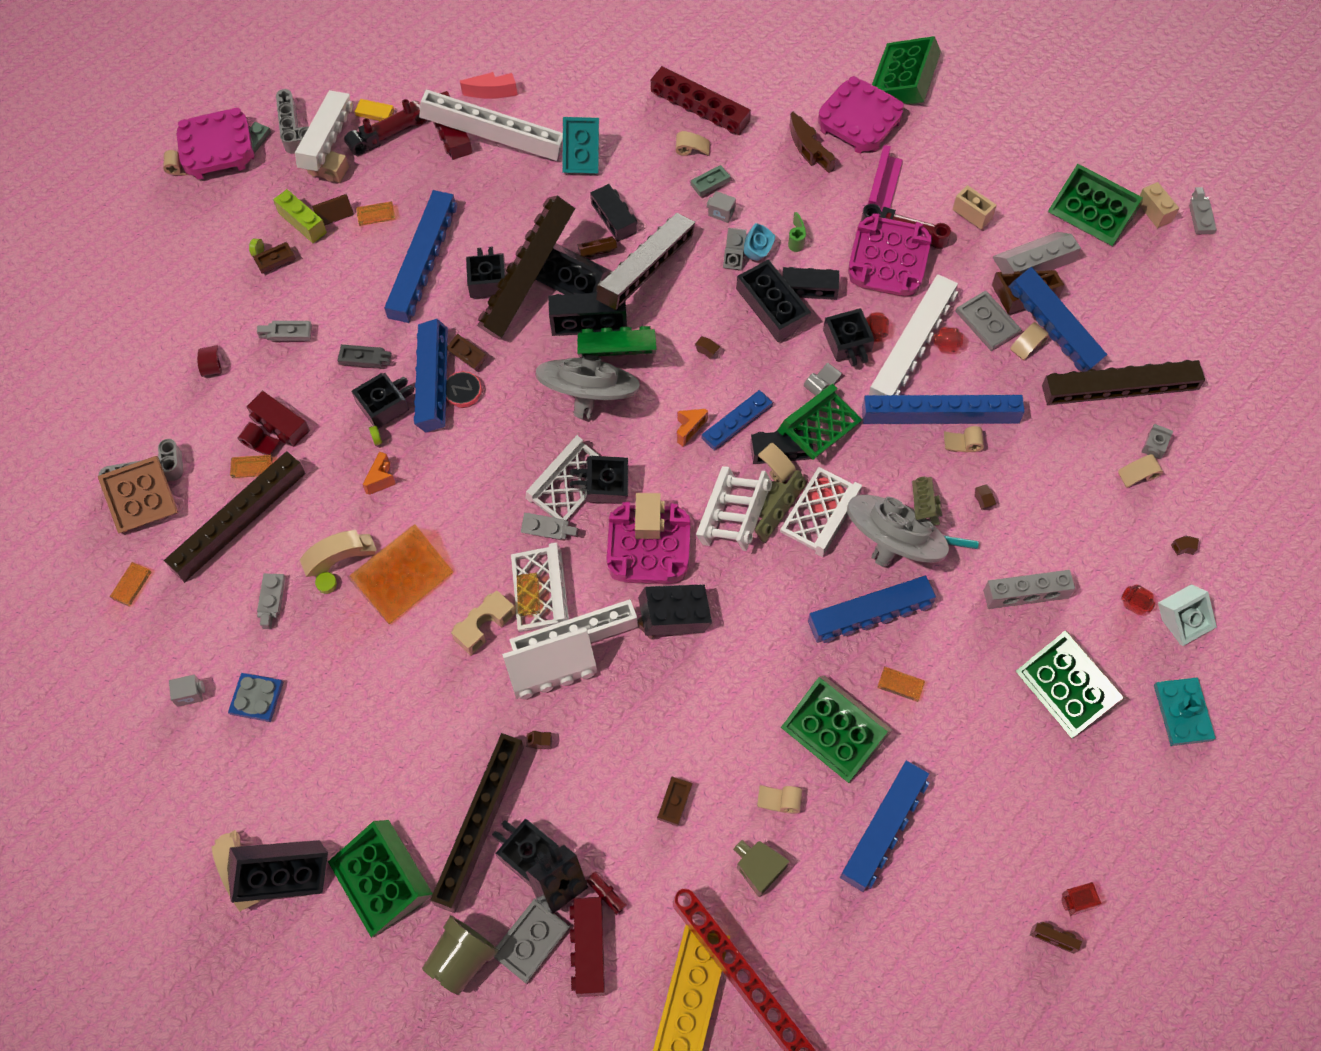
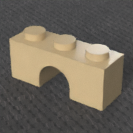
M497 590L493 594H488L478 608H473L463 622H458L453 627L451 634L454 641L472 656L486 643L484 634L479 630L480 626L487 621H493L502 628L516 614L515 607Z

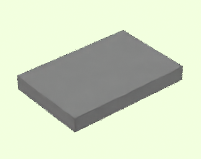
M987 291L960 305L955 311L990 351L1016 337L1022 331Z
M534 898L496 946L499 952L494 958L527 984L568 932L570 926L554 913L551 914Z

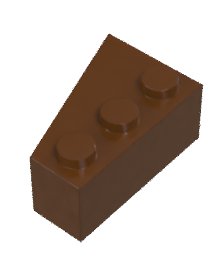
M1014 271L1013 274L996 272L992 282V287L1007 314L1025 309L1020 299L1015 297L1008 287L1023 274L1020 271ZM1036 271L1059 298L1064 283L1057 271Z

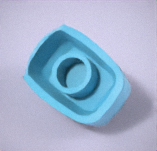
M755 223L746 236L744 254L751 260H761L770 251L775 235L767 227Z

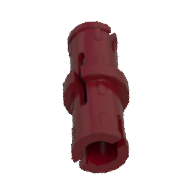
M596 871L588 877L589 879L586 882L616 915L627 906L613 891V886H609Z

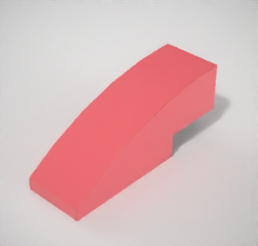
M491 72L460 80L464 96L495 99L517 95L516 82L512 73L495 77L494 73Z

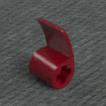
M218 345L198 349L197 364L202 377L222 373L220 360L217 355Z
M248 422L237 437L246 447L270 456L280 443V439L264 434V431L252 422Z

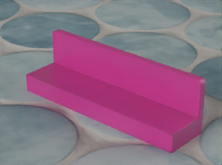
M888 145L883 146L868 204L878 205L881 208V212L883 207L890 208L903 161L900 158L889 156L891 146Z

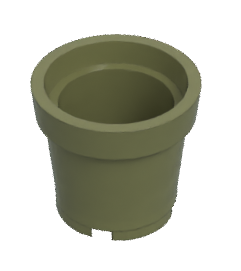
M450 915L443 926L445 929L422 969L432 979L438 980L441 986L458 995L487 961L490 962L499 950L474 929Z

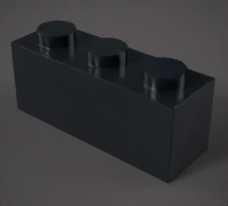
M607 184L590 192L591 205L617 242L637 233V219L634 214H630L627 204L620 200L616 189L613 190L611 185Z
M783 267L782 277L799 298L837 300L839 270Z
M794 430L798 436L804 437L803 430ZM778 431L751 434L750 446L753 464L765 463L758 454L770 443H774L790 461L811 459L787 433L783 436ZM808 431V438H812L811 432ZM809 443V447L814 451L813 444Z

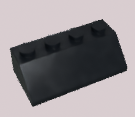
M556 243L535 280L565 295L575 293L588 294L598 292L596 291L598 283L601 280L603 281L611 270Z
M769 259L737 276V291L777 342L793 335L811 315V311Z
M320 840L230 847L227 872L231 902L322 894L328 857L327 850Z

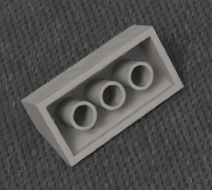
M1056 232L994 255L993 259L1003 274H1013L1014 271L1024 273L1030 267L1035 271L1054 270L1076 262L1081 247L1072 234Z

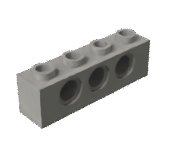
M1070 570L988 580L983 591L988 609L1069 599L1075 590Z

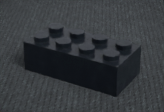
M597 292L550 295L548 300L552 336L578 335V333H582V329H593V332H601V328H612V331H620L621 327H627L626 301L615 310L596 300Z

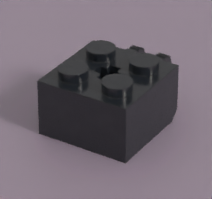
M489 247L488 255H483V250L477 248V256H466L467 286L470 298L495 295L498 290L497 285L499 281L506 276L504 253L494 254L493 247Z
M859 308L826 317L823 332L835 360L839 361L848 358L851 366H856L857 359L855 356L859 355L862 363H867L868 356L866 353L872 352L874 336L862 309Z
M380 373L351 392L356 404L370 423L379 429L409 410L405 398L413 394L415 389L411 385L406 386L408 380L405 377L392 382L386 373Z
M588 456L585 462V469L574 468L570 470L571 476L585 477V481L574 480L570 482L571 488L585 489L584 501L622 503L626 501L628 497V458Z
M524 819L517 829L504 820L501 824L506 831L511 833V836L505 839L501 833L494 831L492 836L502 844L495 854L503 864L531 886L526 871L538 863L536 854L541 851L548 856L550 855L548 846L553 843L559 848V845L527 819ZM532 849V854L525 856L524 851Z
M552 843L548 846L550 855L546 856L540 851L536 854L538 863L526 871L537 902L551 914L558 911L588 888L577 855L565 845L558 848Z

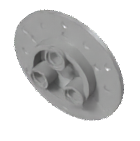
M594 355L548 361L540 364L536 368L535 373L537 380L546 387L560 393L575 396L573 413L575 417L583 419V414H587L588 419L591 418L595 399L616 400L628 398L635 395L639 391L640 386L639 381L632 374L603 362L600 357Z
M857 495L849 501L847 513L850 519L862 533L877 543L871 557L872 559L877 557L876 564L884 567L888 566L895 554L928 563L942 561L947 556L949 546L943 534L928 519L916 520L915 511L903 505L898 499L874 495Z

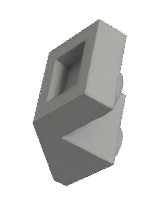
M728 228L723 268L742 269L747 229Z

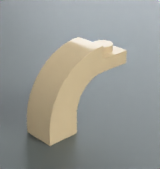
M350 530L331 535L317 542L303 554L300 562L306 577L318 576L323 572H327L331 566L340 560L353 556L374 555L377 549L370 534H358L356 530Z
M236 830L221 835L215 840V845L212 846L216 868L229 896L227 872L230 847L241 846L240 836ZM261 900L234 902L239 911H242Z

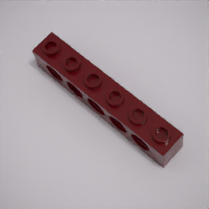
M663 66L650 79L652 93L697 114L699 117L711 121L715 125L727 129L729 132L740 135L750 122L751 109Z

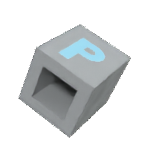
M716 191L707 202L708 216L728 223L735 211L736 198Z
M195 674L169 680L171 701L177 707L203 701L202 693H205L204 683Z

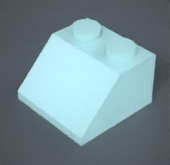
M1192 584L1158 602L1162 621L1182 646L1217 627L1208 591Z

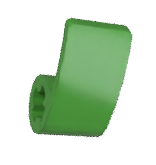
M794 212L793 224L796 227L792 228L789 232L788 247L794 252H799L804 248L806 231L798 212Z

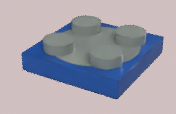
M241 673L228 713L234 716L271 722L284 682L279 679Z

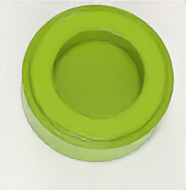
M253 238L250 241L249 252L252 257L264 252L262 239Z
M377 426L369 427L375 446L382 444Z
M323 572L317 576L315 585L319 592L329 594L336 589L337 580L332 573Z

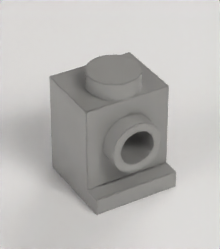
M1154 424L1148 433L1142 453L1147 455L1153 454L1155 458L1161 459L1167 449L1173 431Z

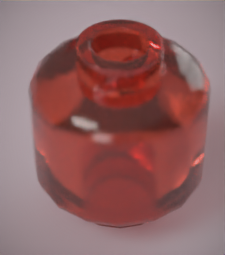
M880 312L870 313L866 320L874 336V342H881L883 338L889 335V319Z
M942 327L939 333L934 336V345H938L940 352H957L963 346V333L958 328Z
M1139 584L1128 586L1121 597L1123 606L1137 615L1151 612L1155 606L1154 594Z

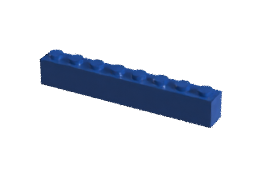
M436 190L432 191L384 307L388 319L409 323L411 317L415 315L416 304L421 300L422 289L427 285L428 274L433 270L434 259L439 255L440 244L444 242L447 227L449 228L451 225V217L457 210L454 194Z
M865 395L862 404L863 424H1019L1024 414L1023 395Z

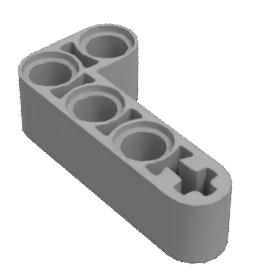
M282 89L276 94L280 138L285 151L293 154L309 127L298 128L296 105L292 93L288 89Z
M162 440L158 445V458L167 482L178 480L183 475L181 450L174 440ZM139 461L106 466L100 470L99 475Z

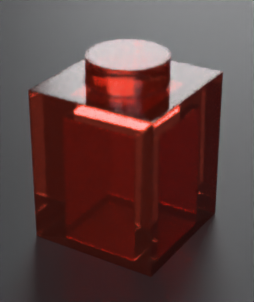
M1093 882L1067 889L1062 893V905L1069 912L1070 916L1096 909L1102 904Z

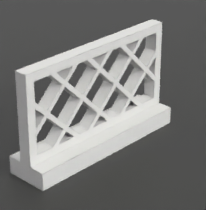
M576 435L526 491L525 499L530 503L534 502L553 518L567 521L584 502V494L582 492L585 491V489L568 488L567 479H578V481H581V478L585 477L566 475V468L568 466H577V469H580L579 465H585L586 461H579L578 455L582 450L589 454V456L599 455L585 445L582 438ZM555 480H564L565 489H553V482ZM579 492L580 499L569 502L568 493ZM565 493L566 502L555 503L554 494ZM543 494H551L552 503L544 504L539 498ZM567 506L568 513L562 518L556 513L555 507Z
M818 467L781 527L780 532L815 550V554L823 557L848 515L847 505L853 497L860 495L862 485L857 482L852 484ZM822 475L828 478L829 483L818 485V476ZM842 485L847 490L845 493L836 494L834 486ZM831 487L833 496L823 498L820 490ZM817 491L820 499L809 501L807 494ZM835 500L837 507L827 510L825 502ZM821 503L824 511L813 514L811 505ZM807 506L810 515L799 517L798 509ZM826 516L827 523L817 526L815 518ZM812 519L814 527L803 529L801 521ZM798 522L800 531L796 532L787 529L789 524ZM816 531L818 537L816 542L813 543L807 540L805 534Z
M557 542L549 544L547 548L511 554L518 631L523 632L544 628L569 620L562 550ZM547 554L548 559L543 566L536 562L540 555ZM526 558L529 560L527 565L523 569L519 568L517 560ZM533 564L540 568L534 577L527 573ZM544 571L550 577L545 584L537 580ZM524 575L531 579L525 588L519 585V581ZM534 583H537L542 588L534 596L528 590ZM545 590L551 593V598L547 603L539 599ZM525 594L533 598L527 607L521 604V599ZM536 602H539L544 607L536 615L530 609ZM547 609L553 612V620L545 621L541 618ZM527 613L535 617L530 624L523 625L522 619Z

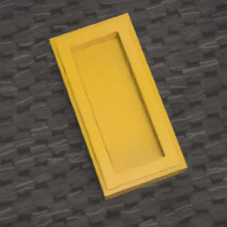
M360 99L354 112L355 116L381 121L393 114L394 106Z

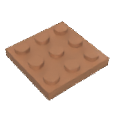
M158 456L97 476L118 533H123L179 513Z

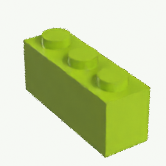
M288 189L273 199L278 213L313 244L327 234L323 220Z

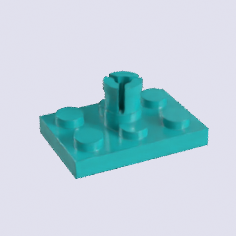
M563 117L562 173H599V118Z
M1198 677L1162 681L1154 684L1170 746L1211 742L1216 739Z

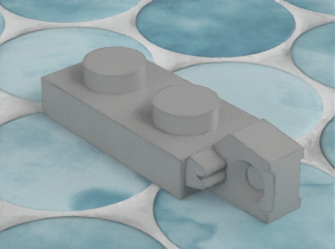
M1195 187L1189 205L1195 233L1215 234L1217 229L1210 200L1208 197H1204L1203 187Z
M272 321L268 325H258L257 334L259 338L271 341H310L312 324L311 321Z
M524 512L521 533L561 540L566 539V535L577 536L579 528L568 526L569 521Z
M263 573L257 608V617L260 618L262 629L271 630L273 618H277L280 615L286 579L284 574Z

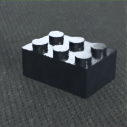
M705 584L644 587L638 597L645 636L705 633L712 624Z

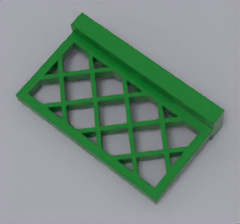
M833 383L784 419L777 429L782 436L787 433L812 460L862 421L835 393L838 388ZM834 401L839 406V409L831 408V402ZM819 411L827 412L828 418L819 417ZM832 413L839 414L840 420L832 419ZM845 416H849L854 422H846ZM807 420L815 421L816 427L807 426ZM820 422L827 423L829 430L820 428ZM833 425L841 426V432L833 431ZM794 430H803L804 437L798 436ZM808 431L816 433L817 439L808 438ZM821 434L829 435L830 441L821 440ZM809 443L817 444L818 451L814 452L809 447Z

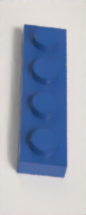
M758 390L701 434V438L715 451L771 408L773 402Z

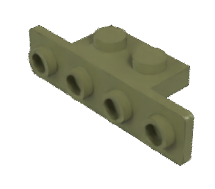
M796 470L786 484L772 481L771 490L768 491L759 515L762 519L755 528V532L762 542L768 540L800 492L804 489L807 482L801 471Z
M923 476L913 480L916 520L930 517V521L934 526L940 525L939 517L943 516L940 496H935L932 477Z

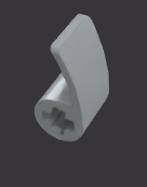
M826 363L817 375L812 373L806 379L804 387L816 396L832 383L835 384L842 373L831 364Z

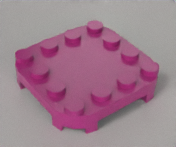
M852 76L849 80L842 83L821 106L818 124L823 134L826 135L827 132L834 134L855 146V152L861 154L862 151L871 150L875 152L896 125L899 126L904 104L872 84Z
M240 108L200 115L187 120L182 119L178 122L179 127L177 128L176 135L179 160L185 173L195 176L196 179H204V173L235 166L238 167L239 171L245 169L244 165L251 159H254L255 154L252 149L250 126Z
M872 214V216L865 218L862 222L860 221L848 267L850 282L865 289L894 295H914L922 283L931 245V235L920 222L911 224L879 217L880 214Z
M622 502V505L611 512L609 516L606 559L611 577L614 580L628 583L670 584L681 582L689 567V515L678 507V504L671 503V506H665L664 513H660V519H664V532L660 531V539H635L636 505H630V502Z

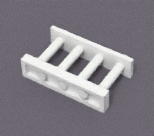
M722 466L696 533L702 545L710 546L712 539L719 537L734 539L743 551H747L749 544L752 542L753 532L766 496L772 487V481L766 471L761 472L759 480L736 478L730 467ZM734 486L755 488L752 497L729 495ZM727 503L749 505L746 514L723 512ZM721 520L743 522L739 532L717 529L718 523Z

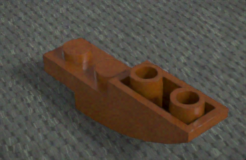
M794 111L791 112L790 132L800 154L811 166L818 163L828 173L833 171L836 160L833 153L825 149L816 140L817 132L813 127H810Z

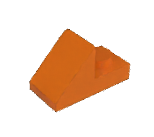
M694 409L677 412V420L682 424L677 430L678 444L684 447L708 421V410Z
M379 451L362 484L368 495L396 484L393 475L388 474L390 462L386 453Z

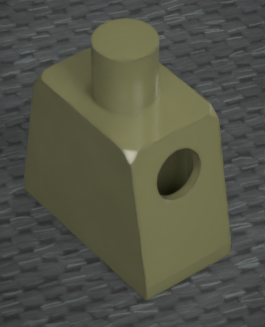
M741 840L733 849L742 858L737 863L738 871L758 897L783 873L790 862L761 841H758L751 848Z

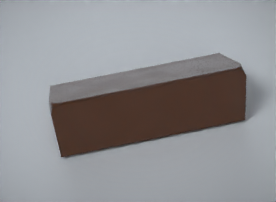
M347 194L312 206L314 213L323 220L324 225L354 215Z

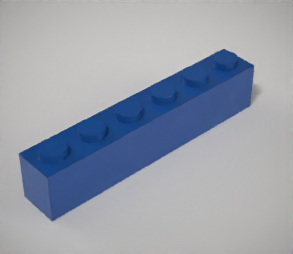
M1032 267L1008 286L1012 294L1023 303L1024 308L1033 314L1037 323L1045 328L1049 333V337L1058 343L1062 352L1071 358L1078 370L1082 372L1088 371L1108 355Z
M439 319L418 324L414 424L425 433L445 427L448 327Z
M925 575L809 613L808 623L816 642L823 641L827 643L834 640L837 636H849L855 630L861 628L867 630L872 628L874 624L880 622L885 624L892 621L895 617H906L919 609L925 611L932 607L936 596Z
M907 760L905 761L845 866L840 879L864 892L866 887L871 889L877 878L874 875L877 867L882 869L888 858L884 854L888 848L891 850L894 848L899 839L895 836L898 829L904 830L909 821L906 818L908 811L914 812L919 803V800L916 799L919 792L924 794L930 783L926 780L929 776L928 772Z

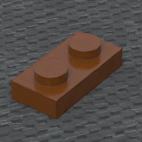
M613 236L577 244L580 255L584 257H592L598 252L609 253L617 248L616 240Z
M287 242L253 256L261 274L296 259Z
M458 333L447 346V350L475 371L479 369L488 357L483 351Z
M671 776L657 820L679 826L692 783Z
M1037 922L1032 926L1030 936L1073 954L1080 950L1082 941L1076 939V935L1067 931L1061 933L1054 930V926L1046 922Z

